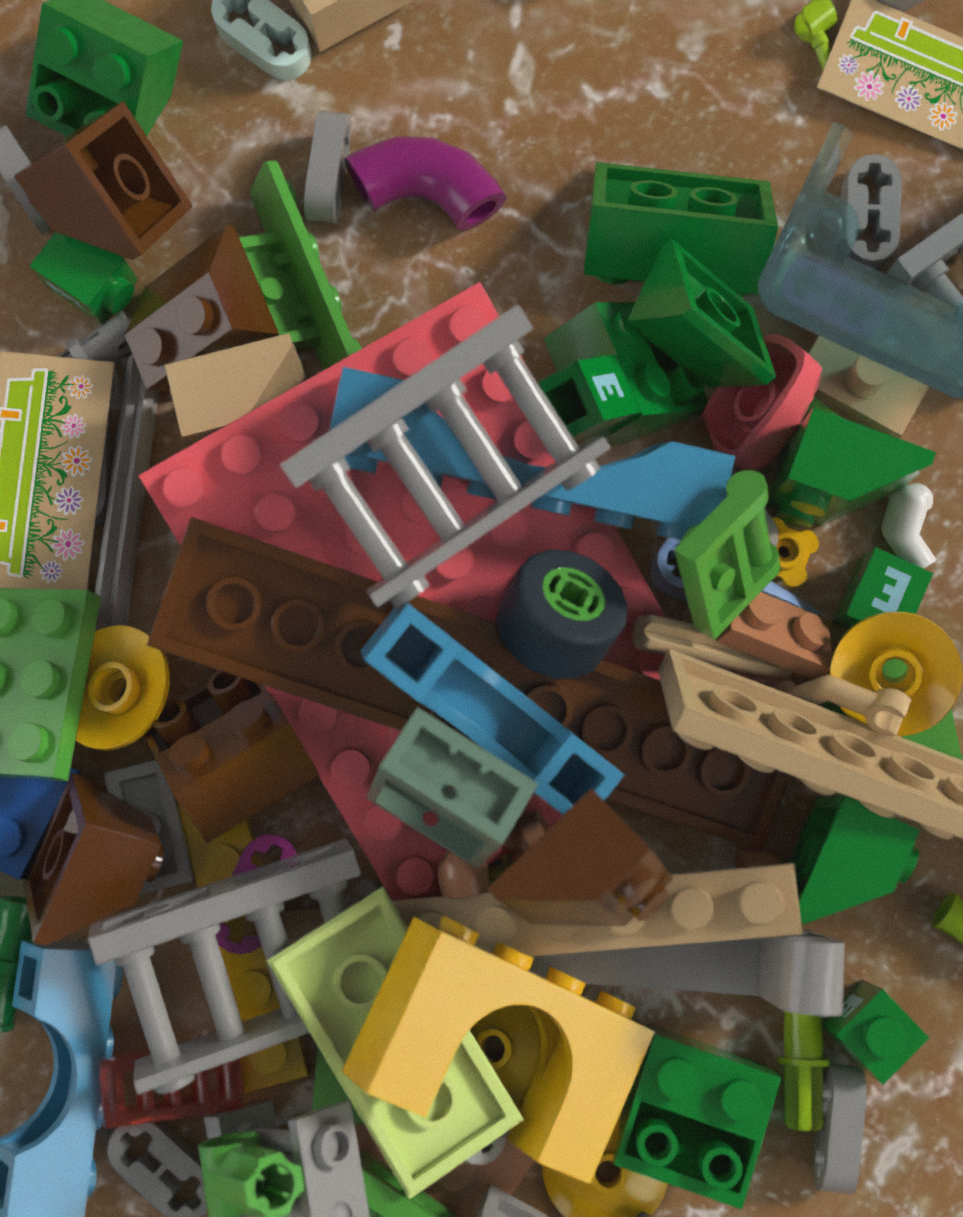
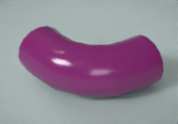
M394 136L360 148L344 158L346 168L354 185L372 211H376L386 204L404 197H420L438 204L449 215L456 228L460 231H465L491 218L500 210L506 200V195L496 179L469 152L435 137Z

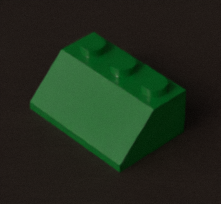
M596 162L583 275L595 276L601 282L614 285L625 284L629 280L646 282L662 247L672 238L740 297H744L747 294L764 295L778 230L770 181Z

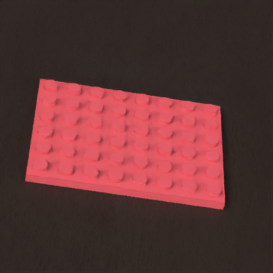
M481 282L138 476L180 546L191 517H195L379 582L383 579L382 575L324 490L320 489L316 492L309 481L295 488L280 464L329 432L343 367L406 380L497 319L499 315ZM482 363L460 378L467 389L462 396L502 456L529 465L548 467L555 462L496 371L489 374ZM437 410L436 413H438L443 418L439 410ZM378 461L376 474L350 469L346 472L406 562L441 539L391 464ZM443 476L440 489L463 523L498 501L467 494L469 481ZM530 503L424 575L430 585L418 596L496 622L500 600L517 570L531 555L546 550H568L591 558L612 575L621 587L628 607L625 627L602 660L660 680L658 669L665 655L638 650L632 644L631 638L634 632L633 623L638 616H648L651 614L665 618L666 616L616 526L594 522L596 509L571 504L570 513L567 516L531 508ZM264 685L291 724L319 772L320 780L392 900L431 897L441 894L438 868L441 858L448 850L366 799L380 764L402 731ZM533 793L519 818L534 810H538L550 829L563 814L536 793ZM427 812L423 815V821L426 825L434 826L437 824L438 818L435 813ZM504 841L486 860L487 864L490 865L513 850H508L505 847Z

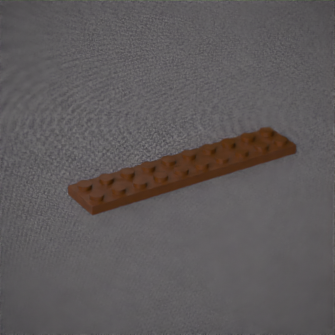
M191 517L146 646L401 731L418 707L475 743L443 717L416 701L363 659L360 650L395 608L390 599L377 607L369 596L367 589L378 581ZM418 595L408 601L410 605L622 772L624 776L607 796V800L763 851L790 774L774 769L771 773L762 772L747 765L738 755L715 746L710 750H704L685 742L672 729L659 679L605 660H601L592 672L578 678H551L530 670L513 657L500 638L496 622Z

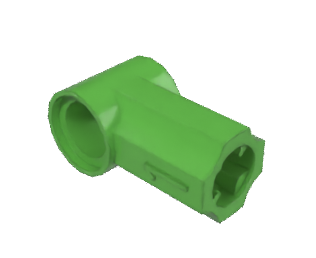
M243 1131L225 1134L208 1139L198 1145L208 1217H237L245 1214L253 1217H284L290 1215L292 1204L296 1197L304 1191L301 1166L290 1163L285 1159L281 1151L261 1147L259 1132Z

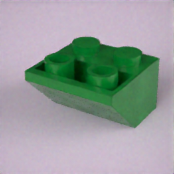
M49 0L43 2L25 115L68 136L73 131L124 101L146 136H148L172 96L183 40L104 0Z
M595 302L543 338L557 371L576 360L612 354L617 355L641 413L595 436H604L609 446L626 444L701 415L708 403L703 382L626 323L635 302Z
M646 1023L645 1027L655 1031L622 1108L613 1164L742 1210L781 1077L767 1064Z

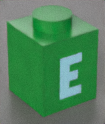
M58 232L52 235L29 266L49 290L102 326L112 314H117L126 308L133 297L134 285L138 281L124 257Z
M616 354L576 360L537 382L575 442L595 437L641 413Z
M875 547L860 557L831 623L848 631L861 620L875 614L893 611L916 614L934 573Z
M861 980L843 998L842 1015L825 1016L822 1019V1027L825 1032L866 1074L883 1085L929 1039L928 1035L883 988L865 980Z

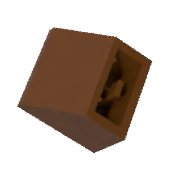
M217 670L210 678L180 696L167 700L159 718L152 722L153 726L144 734L172 794L206 843H209L320 775L291 724L265 686L221 670Z

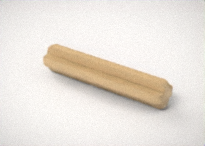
M652 614L638 616L633 623L634 632L631 641L638 650L666 655L668 649L713 666L774 679L779 677L786 679L793 673L716 642V639L713 640L695 629L694 624Z

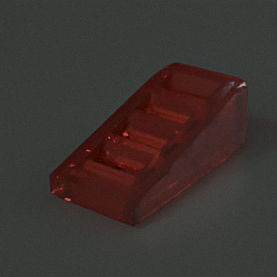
M150 1050L98 1059L103 1126L106 1129L208 1115L244 1107L240 1058L216 1066L218 1089L208 1091L207 1070L194 1074L195 1078L190 1083L191 1094L181 1096V1091L178 1089L173 1092L164 1093V1100L153 1102L152 1090L138 1094L137 1105L125 1107L123 1073L134 1071L135 1060L150 1055Z

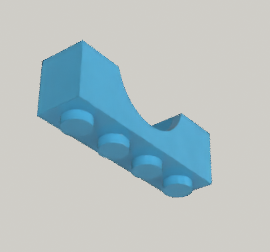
M408 602L394 608L360 650L366 662L416 701L443 717L484 750L538 783L534 793L563 815L591 788L605 800L624 776L608 760Z
M21 940L12 1006L31 1015L44 1028L52 1045L54 1068L49 1089L38 1109L21 1126L0 1137V1217H85L87 1197H90L95 1189L97 1172L92 1155L95 1132L102 1126L105 1116V1099L101 1086L104 1064L109 1062L113 1052L114 1036L109 1024L112 1001L117 997L121 989L122 968L121 966H115L114 960L96 965L89 942L55 941L48 945H42L33 941Z

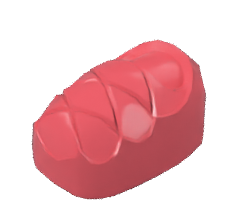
M777 333L768 334L763 337L776 378L767 385L717 387L702 413L715 451L734 455L733 466L742 470L756 471L769 466L775 460L781 449L799 428L800 422L807 413L809 405L814 400V395L820 385L821 371L823 370L821 365L791 339Z

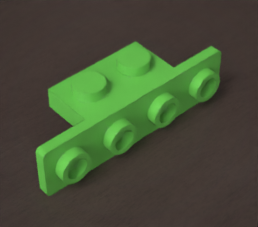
M277 160L265 161L250 188V196L266 233L239 238L279 334L289 333L296 351L314 347L322 369L325 370L362 348L358 341L352 338L341 313L340 296L335 287L330 285L319 261L317 242L314 236L307 232L297 209V197L292 184L285 180Z

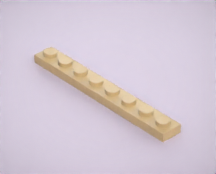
M794 863L670 874L674 879L665 887L668 891V896L663 904L648 918L638 921L634 917L626 926L531 925L497 901L489 891L465 898L431 896L391 900L407 928H409L414 917L434 927H438L442 916H445L479 932L480 935L475 946L492 953L498 941L527 956L801 935L803 932ZM320 907L291 909L281 912V919L289 945L325 923Z

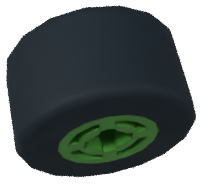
M546 550L531 555L517 570L500 600L496 622L500 638L514 658L530 670L551 678L575 679L592 672L604 658L625 627L628 607L622 589L612 575L591 558L568 550Z

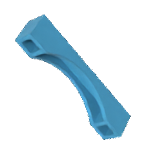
M343 367L329 431L405 380ZM425 402L402 417L409 428L404 435L440 488L443 476L469 481L467 494L498 500L445 419L436 412L432 414ZM367 441L344 456L351 469L376 474L378 461L390 464L381 449L374 453ZM673 441L656 443L628 458L601 465V469L571 490L566 491L562 484L559 483L531 502V508L569 516L571 504L596 509L594 522L632 529L634 518L657 522L656 535L681 540L688 529L696 524H700L726 498V483L731 477L735 456ZM503 456L520 484H523L546 468L529 465Z

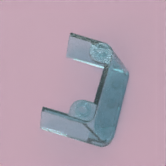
M833 121L761 273L758 285L760 299L768 311L782 319L944 394L963 399V301L960 307L955 306L848 257L858 237L859 218L850 203L826 191L854 133L846 126Z

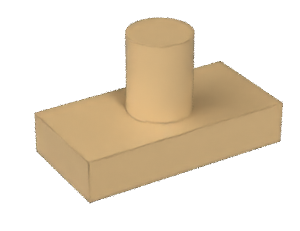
M826 327L819 333L808 352L823 369L821 371L820 385L814 395L816 398L867 427L896 438L902 436L930 386L894 366L891 358L885 352L877 349L865 350Z

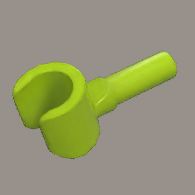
M812 0L797 15L794 22V30L803 42L811 43L821 68L824 70L831 52L825 31L836 24L837 13L830 0Z

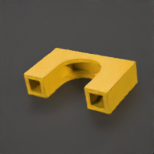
M442 916L438 927H434L414 917L343 1067L342 1073L365 1093L426 1117L453 1056L470 1028L485 1015L499 1008L509 1005H528L537 1021L540 1032V1058L534 1078L519 1109L524 1120L511 1128L507 1140L537 1163L590 1184L655 1031L631 1019L636 1009L635 1006L600 990L595 1002L581 996L586 983L551 966H549L545 978L530 972L529 969L534 959L497 941L492 953L475 946L480 933L450 918Z

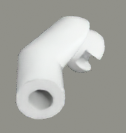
M912 483L896 490L890 496L881 531L897 557L924 569L937 561L920 536L927 510L931 509L933 505V495L927 486L921 483Z

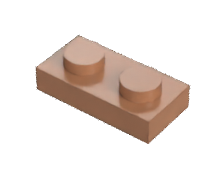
M760 592L716 638V642L811 680L830 674L833 654L829 620L763 592Z

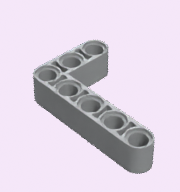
M802 929L801 935L529 956L534 959L529 971L545 978L549 966L591 985L756 995L783 1011L808 1015L839 1016L843 1013L845 943L815 931Z

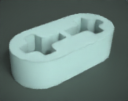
M269 0L212 1L211 13L218 34L225 43L269 76L278 80L289 81L300 77L306 72L311 63V49L306 31L299 22ZM248 9L254 27L240 18L235 19L231 23L228 14L232 11L242 14ZM269 38L283 47L293 42L295 53L290 55L283 51L276 57Z

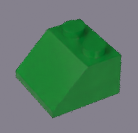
M813 407L785 445L768 492V502L765 506L777 510V518L782 519L787 524L800 528H811L813 524L822 526L892 495L896 490L907 485L931 466L936 452Z
M847 795L817 796L787 863H794L802 924L893 893L898 882L904 884L910 878L917 865L920 849L915 847L914 844L921 830L894 817L880 816L867 809L860 801Z

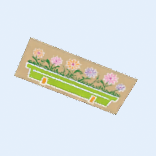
M851 0L817 88L963 150V38L876 0Z
M0 351V588L87 590L115 362Z

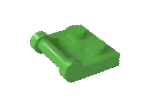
M744 470L731 476L726 483L727 497L700 524H696L688 529L682 537L680 544L674 549L694 628L713 640L731 624L780 571L779 552L776 546L770 543L764 510L769 498L767 482L762 474L753 470Z

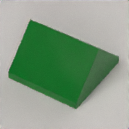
M671 238L662 247L626 323L709 388L769 384L776 378V374L754 308Z

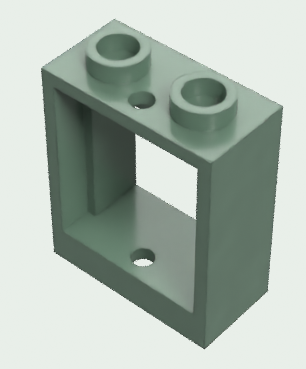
M417 707L380 764L366 799L477 869L504 843L537 788L538 783ZM427 812L435 813L438 818L437 824L434 826L426 825L423 821V815Z

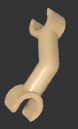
M824 675L797 686L788 680L773 687L776 690L816 705L829 701L865 716L866 722L872 730L881 735L891 737L897 735L901 722L906 716L911 703L910 697L897 689L883 688L872 692L832 675Z

